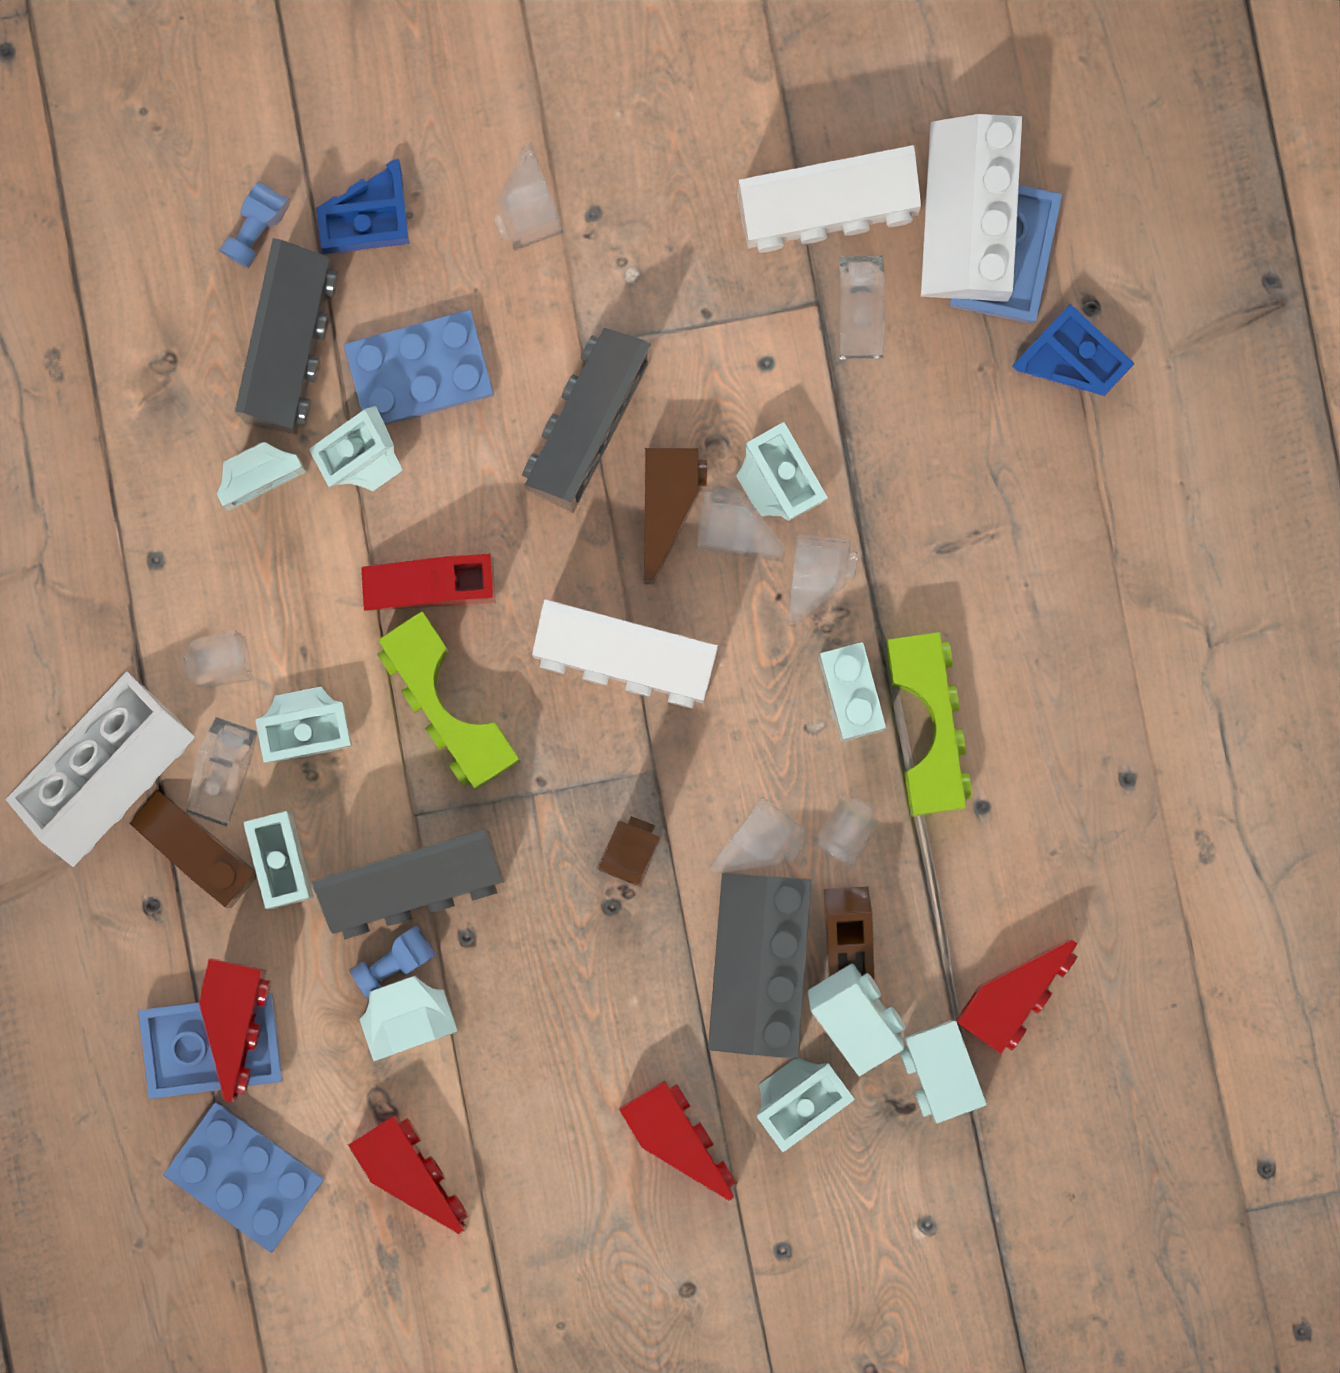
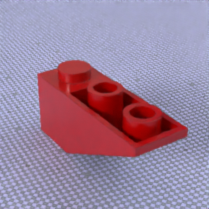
M491 554L445 556L361 567L364 611L496 603L494 563Z
M1066 940L979 985L955 1019L957 1024L998 1053L1002 1054L1006 1047L1013 1051L1027 1031L1022 1026V1023L1031 1010L1038 1014L1051 997L1052 992L1047 987L1056 974L1063 978L1073 966L1078 956L1072 951L1078 943L1073 940Z
M211 958L208 959L199 1006L224 1101L232 1103L237 1101L238 1094H246L249 1085L251 1069L245 1068L248 1050L255 1051L257 1048L261 1025L255 1024L258 1006L265 1007L267 1004L271 981L265 980V969Z
M664 1080L619 1107V1111L642 1149L726 1200L730 1201L735 1198L730 1188L736 1185L737 1182L724 1161L717 1165L715 1164L707 1150L714 1144L701 1122L693 1126L684 1111L691 1106L678 1084L670 1088Z
M396 1114L348 1144L373 1185L457 1234L466 1230L467 1226L463 1221L469 1217L466 1209L456 1194L450 1197L447 1196L439 1183L445 1179L444 1174L432 1156L425 1159L416 1144L422 1140L408 1118L401 1121Z

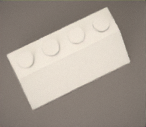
M974 114L930 122L921 297L1009 301L1013 293L1022 116Z
M914 146L740 179L738 182L737 200L747 249L757 247L758 252H770L783 248L784 241L800 239L802 244H810L825 240L827 238L826 233L843 230L844 235H856L869 231L870 224L886 222L887 227H896L911 223L913 221L912 216L918 215L921 208Z
M544 599L532 656L535 659L541 660L539 668L551 672L565 674L567 667L584 672L583 680L605 686L608 685L609 679L626 683L625 691L646 697L651 696L652 690L669 694L667 702L693 709L694 702L704 704L718 646Z
M126 671L9 795L6 801L40 842L74 867L85 855L91 852L100 838L115 823L122 819L131 805L153 786L163 771L183 754L195 736L173 713Z

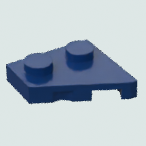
M399 159L387 163V169L365 182L364 179H361L350 186L342 196L333 197L316 208L320 246L323 255L410 244Z
M1069 304L1012 367L1018 372L1105 396L1135 363L1077 309Z

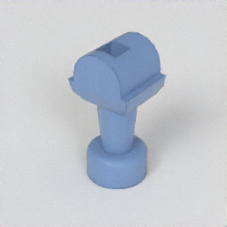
M257 182L246 196L241 207L240 215L246 219L237 238L227 237L219 251L249 269L256 257V252L251 247L267 226L277 225L282 220L289 206L290 199L278 194L265 184Z
M417 925L400 935L394 941L392 950L373 965L369 966L366 962H360L349 969L361 992L369 999L370 991L382 988L380 981L399 971L405 976L431 960L437 954L430 943L426 941L421 933V929Z

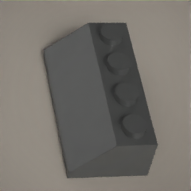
M275 238L272 239L235 412L247 425L297 435L299 424L306 425L309 417L311 399L305 398L308 381L315 382L317 379L320 357L314 355L317 340H324L326 337L329 314L323 312L327 296L334 297L339 273L333 270L334 265L330 257Z
M603 328L599 338L594 335L590 337L581 356V359L587 362L579 377L572 374L561 396L567 402L560 416L554 413L550 416L542 433V437L547 439V442L540 455L534 452L531 454L522 473V476L527 478L525 483L527 491L572 513L575 512L652 359L651 343L607 328Z
M483 829L312 881V885L331 934L342 932L345 940L370 932L368 924L385 919L388 927L411 920L412 915L410 911L427 906L431 914L454 907L453 898L470 893L472 901L497 894L495 885L504 883V878L490 832Z
M722 873L708 1050L798 1059L812 880Z

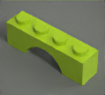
M423 611L378 639L384 649L377 654L391 676L399 672L408 687L401 690L403 696L415 713L423 709L431 721V724L425 727L439 750L445 746L448 747L455 758V761L449 764L463 787L471 783L474 789L478 790L521 762L495 722L481 725L468 724L452 717L443 707L437 692V676L439 668L449 650Z
M940 632L887 639L885 647L891 686L906 690L915 695L927 708L933 725L932 742L926 756L918 765L904 773L910 816L965 809V799H972V787L969 773H961L959 756L966 755L963 730L962 728H954L952 712L959 711V700L956 685L948 686L946 668L953 667L949 641H941Z

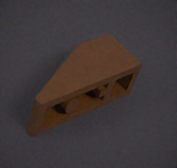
M645 448L644 584H654L698 498V486H707V460H698V448Z
M159 790L153 794L129 823L185 875L225 908H232L257 878L255 869Z
M630 816L628 824L618 821L597 869L641 887L660 840V836L652 834L655 825Z
M868 887L824 889L828 978L853 963L862 976L868 973L875 981L873 919Z

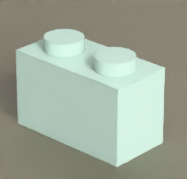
M863 642L820 653L818 660L840 741L843 742L884 731L886 725Z
M284 811L243 822L265 909H275L313 899L314 895L293 813Z
M853 963L808 990L811 1012L858 1076L863 1075L904 1050L901 1032L905 1030V1026L901 1017L892 1006L888 1009L884 1007L878 999L881 997V992L873 978L868 973L862 976Z
M950 1020L903 1037L906 1047L899 1053L907 1074L916 1073L921 1090L915 1091L914 1094L923 1117L931 1115L933 1122L937 1124L987 1105L956 1020Z

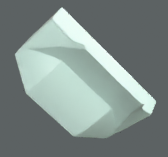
M376 406L364 409L309 449L328 487L353 484L373 492L403 471L394 453L393 442Z
M785 422L746 443V458L736 477L759 517L781 516L790 521L828 499Z
M262 442L223 463L222 482L217 496L222 506L227 511H230L306 473V470L297 455L281 451Z
M322 686L276 695L267 713L261 718L255 719L263 763L292 760L352 746L344 703L334 701L324 691Z
M416 976L370 991L366 1013L359 1019L373 1061L458 1032L444 989H432Z
M798 1057V1059L791 1060L759 1084L761 1107L756 1117L781 1151L785 1152L855 1099L829 1063L815 1064Z

